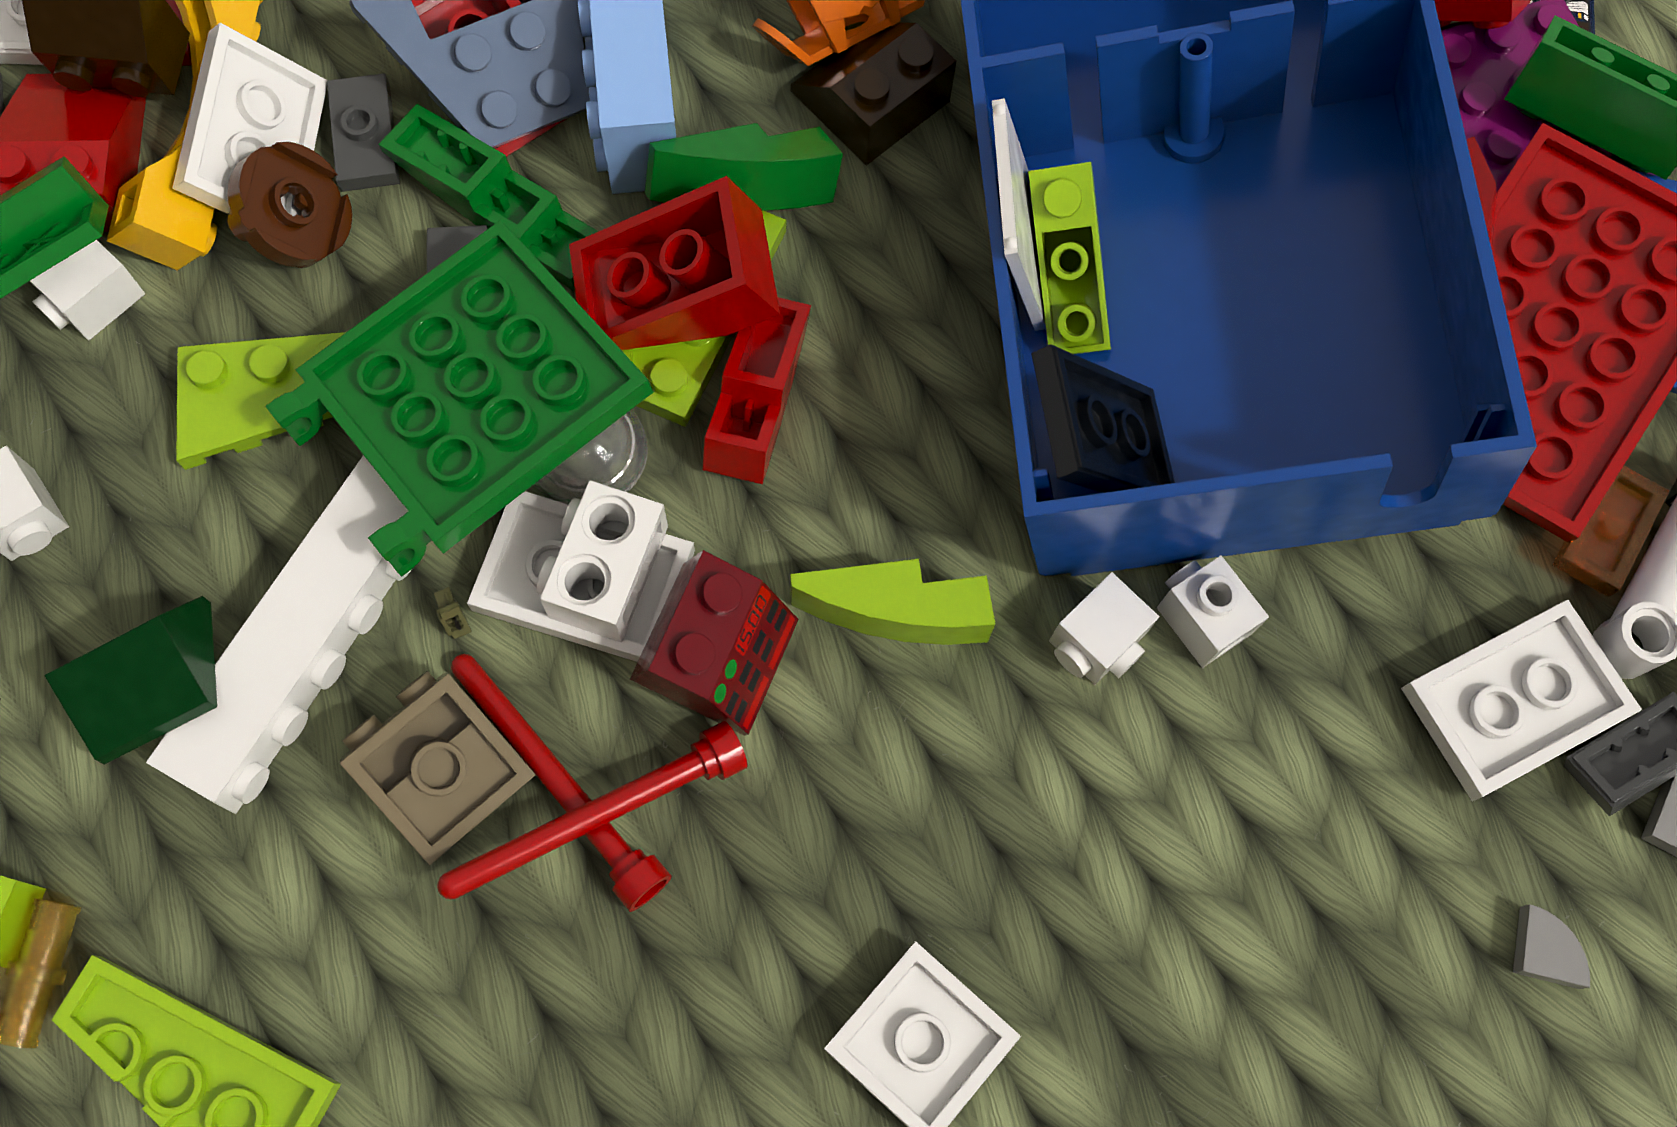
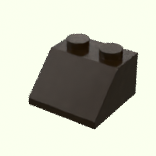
M22 0L31 52L52 73L53 78L59 84L77 91H89L92 87L115 89L135 97H145L149 93L175 94L190 32L166 0Z
M897 23L862 40L839 54L833 53L794 81L791 84L790 91L867 166L950 102L957 60L918 23Z

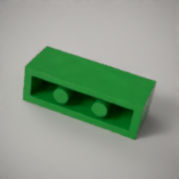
M1555 15L1521 67L1504 100L1516 105L1517 109L1529 118L1536 120L1544 119L1568 131L1573 139L1582 144L1598 146L1622 158L1624 163L1633 170L1652 173L1667 180L1677 167V74Z

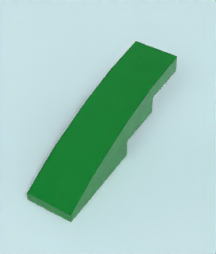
M416 104L378 144L384 154L476 226L487 225L489 229L499 220H502L557 281L575 292L569 244L598 231L563 211L556 195L513 171L505 154L419 104Z

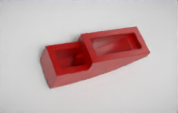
M778 297L780 315L738 331L722 375L721 394L704 438L702 470L763 485L792 387L810 316L811 305Z

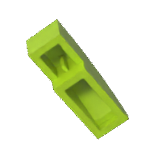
M919 559L790 574L792 606L821 620L862 634L910 643L953 645L987 643L995 627L987 575L923 583Z

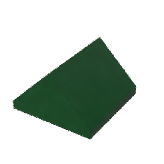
M201 596L165 612L44 675L94 760L105 765L217 708L211 602Z

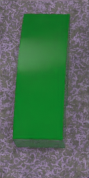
M758 123L650 142L645 194L651 201L665 203L728 176L762 211L803 208L833 203L843 153L820 126L768 136Z

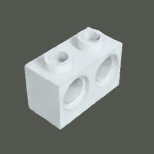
M589 480L582 499L573 498L566 509L561 527V533L566 537L557 558L552 556L547 558L538 578L537 593L541 594L540 601L548 617L622 643L668 528L664 504ZM610 521H619L628 526L626 532L615 540H602L595 536L597 530L603 524ZM598 579L604 583L601 593L593 599L577 600L571 596L574 587L582 580Z

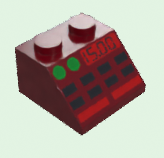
M703 550L682 565L630 680L718 723L726 721L734 731L744 736L749 735L799 619L761 579Z

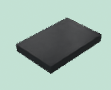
M1051 344L1031 353L1057 479L1100 493L1175 483L1155 394L1152 388Z

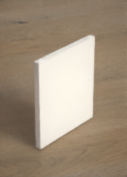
M1005 98L992 100L1004 254L1035 331L1046 329L1029 170Z

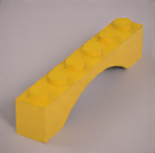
M175 0L184 26L190 32L188 41L190 44L193 79L189 109L180 134L165 156L158 162L146 167L119 188L107 242L175 270H179L199 256L204 257L212 248L217 235V225L212 222L215 208L172 189L208 32L219 23H222L257 42L261 25L255 20L258 6L263 0Z

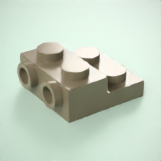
M426 671L396 696L403 707L384 723H381L373 714L342 740L349 751L340 758L339 763L423 859L431 865L531 780L535 773L449 673L444 672L435 680Z

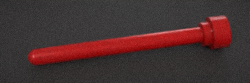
M469 654L456 656L451 663L453 675L566 813L592 801L475 658ZM610 822L585 834L611 866L612 871L609 876L615 882L612 891L629 912H633L649 902L671 880L672 875L655 855L647 857L641 849L633 851Z
M726 721L700 732V740L691 744V752L444 873L438 880V892L446 899L459 898L701 776H704L707 780L716 776L721 780H725L747 769L746 755L737 735Z

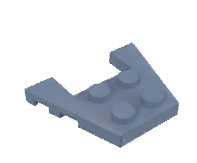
M350 0L349 2L353 13L363 24L366 23L384 42L386 49L401 66L405 65L429 92L428 95L453 123L458 128L493 148L587 110L586 101H590L589 87H586L582 50H584L579 20L578 0H531L434 39L428 37L411 0Z

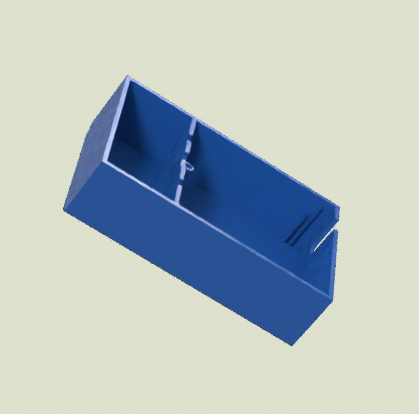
M961 0L1023 512L1040 575L1051 576L1071 573V576L1215 558L1221 555L1230 556L1460 525L1461 521L1487 518L1498 513L1535 451L1537 444L1434 0ZM1005 98L1029 171L1092 162L1111 349L1074 355L1154 390L1175 483L1100 493L1057 479L1031 353L1048 346L1046 329L1035 331L1004 254L992 100Z

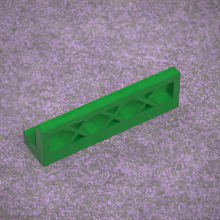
M65 156L0 195V299L103 235L109 205Z

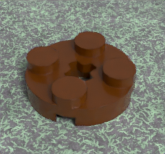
M289 141L276 142L270 147H261L239 161L233 169L228 183V203L231 211L228 214L227 222L232 233L241 241L249 242L264 257L285 266L310 267L343 246L351 229L352 206L348 194L341 197L338 187L332 180L338 174L330 163L310 148ZM287 192L294 196L293 204L302 211V215H290L283 207L281 197L286 195Z

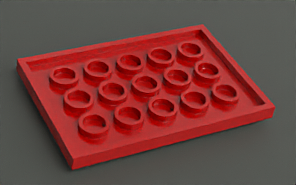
M1542 123L1496 193V220L1491 249L1537 444L1535 451L1503 505L1571 544L1583 532L1677 381V193Z

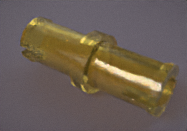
M40 898L34 899L33 912L17 960L8 961L4 975L11 977L0 1010V1044L21 1048L38 1047L40 1041L38 1038L55 985H63L68 971L62 969L61 965L77 915L81 912L82 907Z

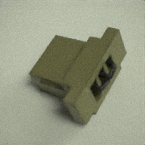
M447 587L435 592L434 596L439 607L436 612L448 636L452 635L453 639L471 633L472 630L450 588Z

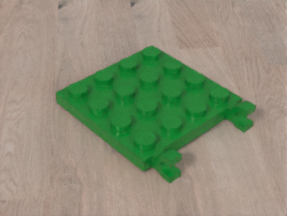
M499 220L295 369L305 382L292 392L284 393L275 398L265 407L299 446H302L319 431L323 422L322 415L328 411L408 510L398 520L383 526L368 537L386 561H389L396 572L402 577L421 561L425 555L426 545L429 542L433 541L444 554L654 393L647 377L504 222Z

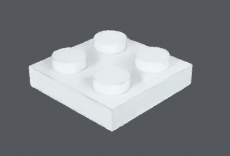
M915 941L824 1050L907 1127H948L1021 1036Z

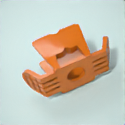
M786 0L804 33L803 36L791 41L776 28L759 18L756 19L752 27L784 55L810 66L833 53L839 54L887 27L899 23L902 17L923 7L925 0ZM858 22H865L854 29L845 31L846 26Z

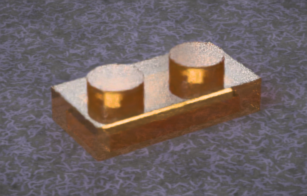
M1623 466L1579 538L1576 540L1571 539L1568 542L1564 541L1552 566L1607 597L1620 591L1669 490L1632 469Z

